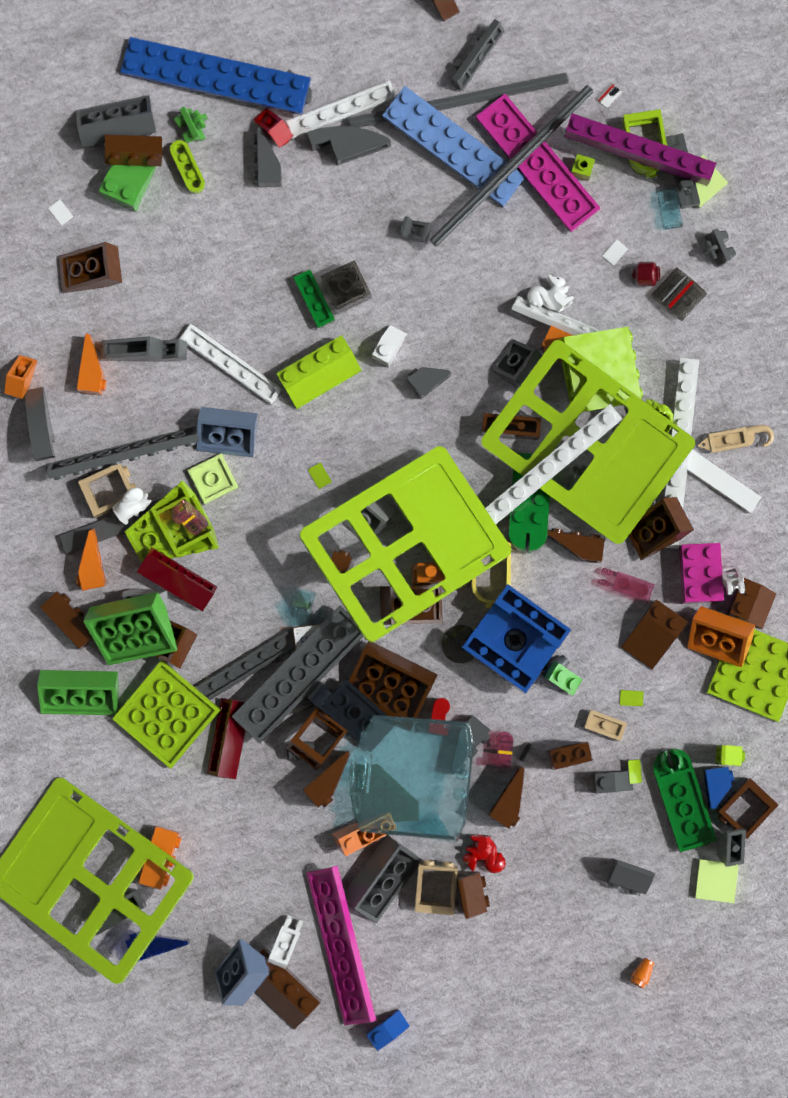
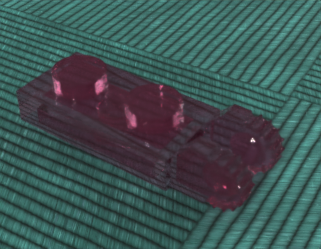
M603 568L602 572L605 575L616 577L614 584L607 580L599 579L598 584L641 601L649 602L655 584L620 571L615 572Z

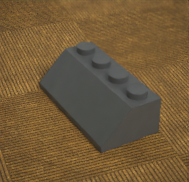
M149 95L76 110L77 129L83 148H92L98 144L105 143V134L149 136L156 132Z
M386 835L346 890L345 897L347 903L353 909L377 923L422 859L398 841Z

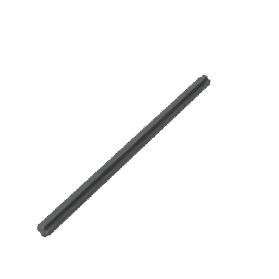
M560 73L426 102L439 111L497 99L504 94L511 96L567 84L569 80L567 73ZM386 110L348 118L349 127H363L387 122L382 118Z
M586 85L431 237L430 242L437 247L592 95L593 89Z

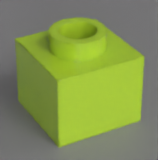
M577 154L571 173L577 178L589 181L595 159ZM581 163H582V164H585V165H587V167H586V168H582V167L580 166V164H581Z

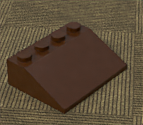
M368 641L349 681L397 724L411 730L438 674L378 644Z

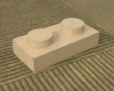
M590 710L584 728L621 741L627 723Z

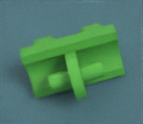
M186 107L180 108L181 113L174 119L179 127L188 126L189 130L182 133L185 141L191 143L196 140L203 141L206 139L202 129L206 128L204 122L208 119L207 115L200 114L198 110L193 112L192 109H186Z

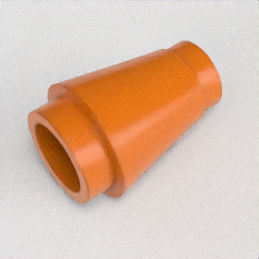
M644 958L631 974L630 982L644 989L645 985L648 986L655 963Z

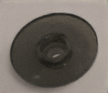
M457 625L446 631L442 638V650L449 660L455 663H467L474 659L457 645L459 640L466 643L474 630L465 625Z

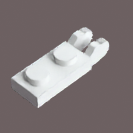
M722 567V580L727 594H732L733 589L737 588L740 593H745L744 578L739 567Z
M289 915L284 926L280 929L268 962L285 969L303 921L299 920L295 930L288 928L292 921V917Z

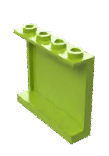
M629 326L558 339L642 399L643 391L639 387L638 380L640 375L635 365L636 353L632 348L633 335L629 331ZM572 354L567 359L576 366L581 362ZM562 360L569 403H571L586 383L587 378ZM599 389L582 412L605 409L610 404L613 407L622 406L623 404L603 389ZM619 390L616 394V396L621 398L623 401H626L627 398H629V396L621 390Z

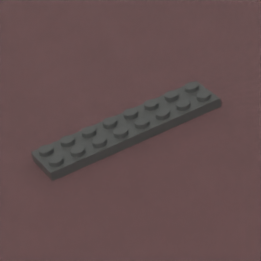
M197 426L49 463L47 469L48 478L59 480L65 478L67 474L79 475L84 473V470H99L103 468V465L107 464L115 466L122 463V460L129 459V461L140 459L142 455L154 456L159 454L158 451L166 450L169 452L176 450L178 446H193L199 441Z
M339 605L232 716L259 744L306 697V694L316 683L321 681L364 637L349 613Z

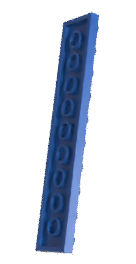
M134 37L129 38L121 68L122 75L298 115L303 113L308 88L311 83V77Z

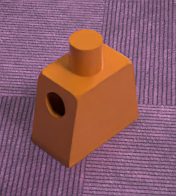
M435 562L412 565V585L438 584L444 580V575Z

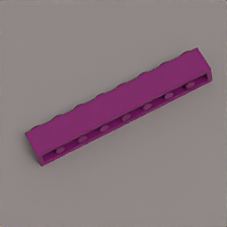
M574 113L571 114L564 135L565 138L687 180L692 179L693 182L708 186L717 164L702 157Z

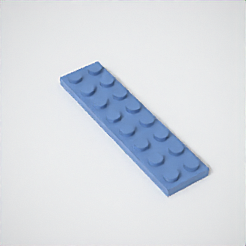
M406 86L403 87L382 115V118L479 190L508 163ZM515 169L488 197L504 207L525 176Z

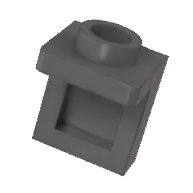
M405 216L400 226V234L407 240L427 243L432 225L428 222L415 221Z

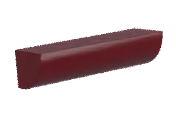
M152 547L137 570V573L202 612L217 589L216 585Z
M221 698L219 707L221 711L217 717L206 774L236 779L246 730L232 716L245 702Z

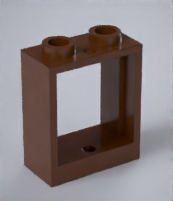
M316 708L286 748L318 771L342 740L347 730L322 710ZM313 721L336 738L323 756L299 739Z
M581 742L547 751L551 770L593 761L588 742Z
M746 778L716 811L719 814L717 818L723 824H730L734 828L733 830L742 827L726 811L746 789H749L768 808L746 830L745 839H748L779 806L751 778Z

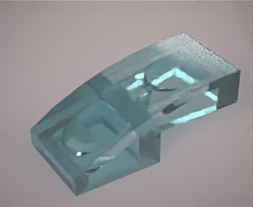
M676 187L657 190L663 229L682 227L683 221Z

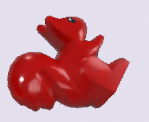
M471 834L470 839L474 842L473 846H466L465 848L471 852L462 856L465 864L473 872L477 860H484L485 868L488 872L495 874L502 872L506 866V860L502 853H497L496 844L491 839V836Z

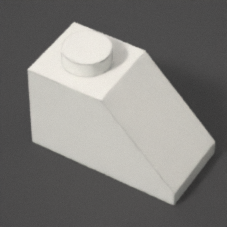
M390 325L372 354V359L390 367L407 334Z

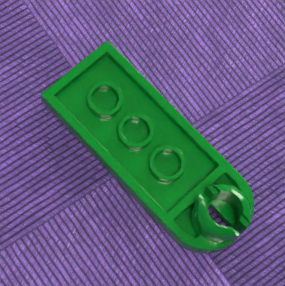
M517 453L525 460L530 459V457L533 455L528 453ZM514 469L512 485L523 477ZM540 488L510 512L509 540L512 546L521 553L525 552L526 534L530 536L528 554L543 547L547 539L550 496Z
M668 749L673 766L670 767L667 751L660 752L653 761L652 769L679 853L716 842L717 839L690 757L680 749Z

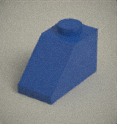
M729 767L703 770L708 808L710 809L717 807L731 788V782H734L733 772L729 770Z
M397 1010L368 1030L366 1035L375 1049L379 1051L395 1040L410 1025L400 1010Z

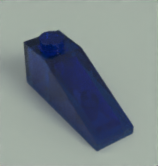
M140 931L129 935L130 939L125 941L127 949H129ZM155 935L138 961L186 946L190 941L184 938Z

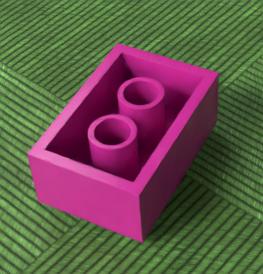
M705 543L679 546L682 604L724 601L721 544Z

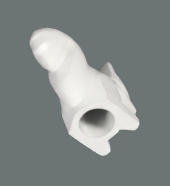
M548 275L547 282L551 289L547 291L541 286H534L527 294L528 300L534 306L541 307L544 305L550 310H556L558 313H561L572 304L574 297H567L565 295L569 286L563 287L565 284L563 278Z
M132 488L112 508L118 519L127 525L128 519L133 515L138 517V513L144 511L152 500H148V494L143 495V491L140 488Z

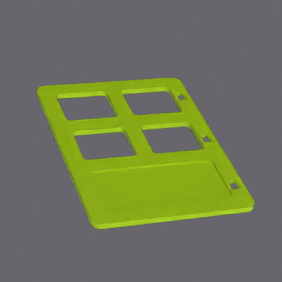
M555 340L484 434L481 443L484 448L524 476L550 455L564 436L571 437L581 429L575 424V421L599 389H603L629 410L606 443L602 444L596 441L586 449L594 455V459L571 490L564 489L552 479L546 482L540 489L613 543L621 544L695 446V439L563 341ZM570 354L581 361L577 366L567 360ZM557 359H562L587 378L584 386L563 413H559L534 394L535 388ZM619 390L629 396L626 401L616 396ZM524 405L552 424V429L528 460L522 458L499 440L501 434ZM667 425L678 432L674 437L664 431Z
M442 446L435 447L304 527L299 534L302 543L364 638L369 642L377 641L511 554L510 545L448 451ZM391 495L411 525L412 531L389 546L384 547L361 514V510L382 497ZM343 521H348L369 552L370 557L344 574H341L322 547L318 537ZM418 543H422L444 575V580L423 594L416 596L393 560ZM489 555L493 561L484 566L481 560ZM375 570H380L401 601L402 607L379 622L373 623L351 591L350 586ZM441 586L444 592L435 597L432 591ZM392 618L395 623L385 628L383 622Z
M65 778L54 780L0 858V898L114 984H121L125 981L194 879V874L191 870ZM73 792L82 797L79 802L71 798ZM119 826H122L129 832L123 836L117 830ZM107 830H110L134 848L133 854L111 885L106 884L84 867L85 861ZM147 860H151L175 878V882L152 915H148L124 897L125 891ZM166 860L175 865L172 871L164 866ZM73 879H77L100 897V902L77 934L72 933L50 916L51 910ZM113 909H117L141 928L140 933L117 965L90 946V942Z

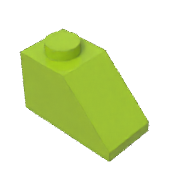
M716 745L715 764L742 766V762L745 761V750H742V746Z

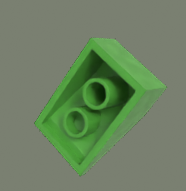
M112 165L105 176L99 193L103 198L136 212L157 166Z

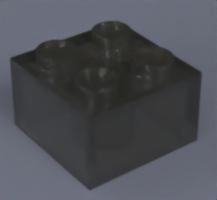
M355 260L320 276L337 315L371 299V292Z

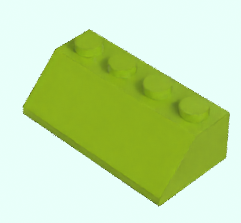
M340 335L276 374L296 409H299L362 370L343 335Z

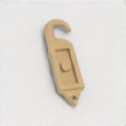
M766 425L743 427L708 434V437L698 447L711 451V454L749 447L754 442L755 433L760 432L768 434V441L763 443V447H766L773 442L774 434L772 429Z

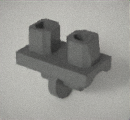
M717 228L705 236L707 249L703 251V254H710L712 260L715 259L718 267L723 266L736 256L733 247L726 248L724 242L729 240L726 230L719 231Z

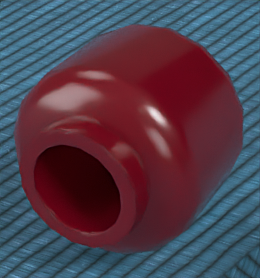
M652 261L638 262L636 268L632 269V279L636 280L638 286H655L657 281H660V266H657Z

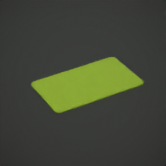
M318 463L308 469L318 489L332 482L322 463Z
M620 691V705L643 706V691Z
M628 760L630 784L642 783L641 761Z

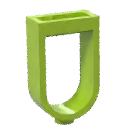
M661 109L623 115V131L630 133L629 127L656 123L659 143L667 145ZM628 159L631 168L638 174L645 175L646 178L656 177L657 172L660 171Z

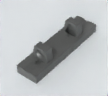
M494 19L486 31L478 29L475 33L478 42L464 62L457 59L453 64L457 72L453 76L452 81L457 89L464 90L505 32L500 21Z
M683 133L666 136L667 146L688 153ZM673 175L681 209L700 205L696 183L692 179L687 180Z

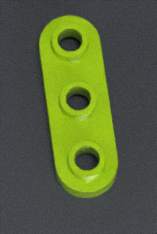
M183 140L174 141L171 144L170 152L187 189L193 194L201 193L205 188V180L188 144ZM178 149H183V153L178 154ZM187 165L191 166L189 171L185 170ZM198 182L199 186L193 187V183Z

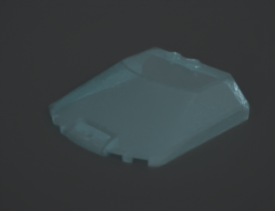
M374 715L366 730L362 731L360 735L361 739L358 746L354 749L349 771V796L352 800V812L356 817L360 831L458 841L466 824L474 749L471 724L462 721Z

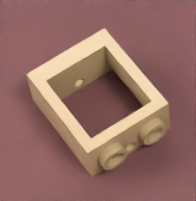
M120 463L78 481L95 518L113 511L112 507L122 498L100 508L89 484L119 471L127 491L137 488L135 483H130L128 477L131 474L127 466L123 467Z
M434 860L419 862L415 912L454 915L458 866L454 865V862L443 861L442 864H435ZM423 869L452 872L449 904L421 901Z

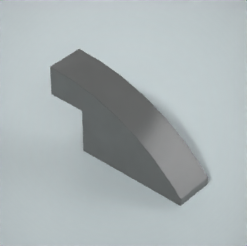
M332 126L307 132L312 150L315 151L331 145L338 165L391 147L390 138L358 127Z
M151 336L102 340V359L136 362L187 360V341L181 339L160 340Z
M44 387L27 390L25 393V406L34 460L37 462L55 458L52 444L55 442Z

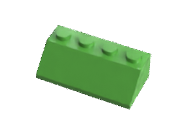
M40 670L37 688L41 714L116 715L118 713L119 679L117 671Z

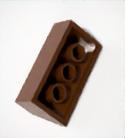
M264 947L259 953L265 957L266 965L269 968V975L255 992L295 1030L321 1003V999L287 967L285 969L268 962L271 952Z

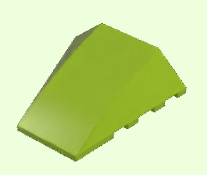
M183 480L125 531L141 563L151 547L171 559L219 549L214 527L196 494ZM191 516H196V518H194L187 525H182L181 517H183V522H185ZM192 522L198 528L195 532L188 526Z

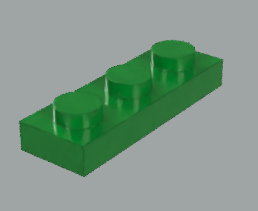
M311 269L293 277L317 328L320 329L334 322L335 318Z

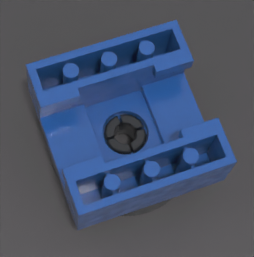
M507 584L461 649L486 666L491 672L500 676L523 694H526L554 652L571 632V629ZM512 635L520 638L519 645H511L510 637Z

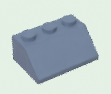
M201 407L197 420V432L199 435L197 451L253 457L258 413Z
M243 939L237 941L214 970L222 1005L243 1006L269 975V968L266 965L265 957Z

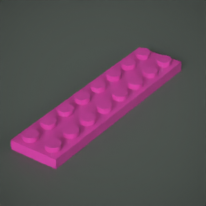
M506 94L502 95L476 116V120L510 160L538 133ZM545 141L517 168L570 233L601 209Z
M338 866L307 872L344 1026L376 1021Z

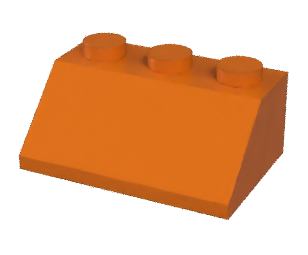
M700 606L692 620L687 648L742 667L753 639L755 625Z

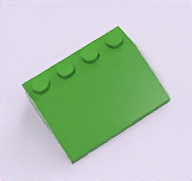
M158 592L92 606L89 608L83 621L108 666L177 651L168 612Z

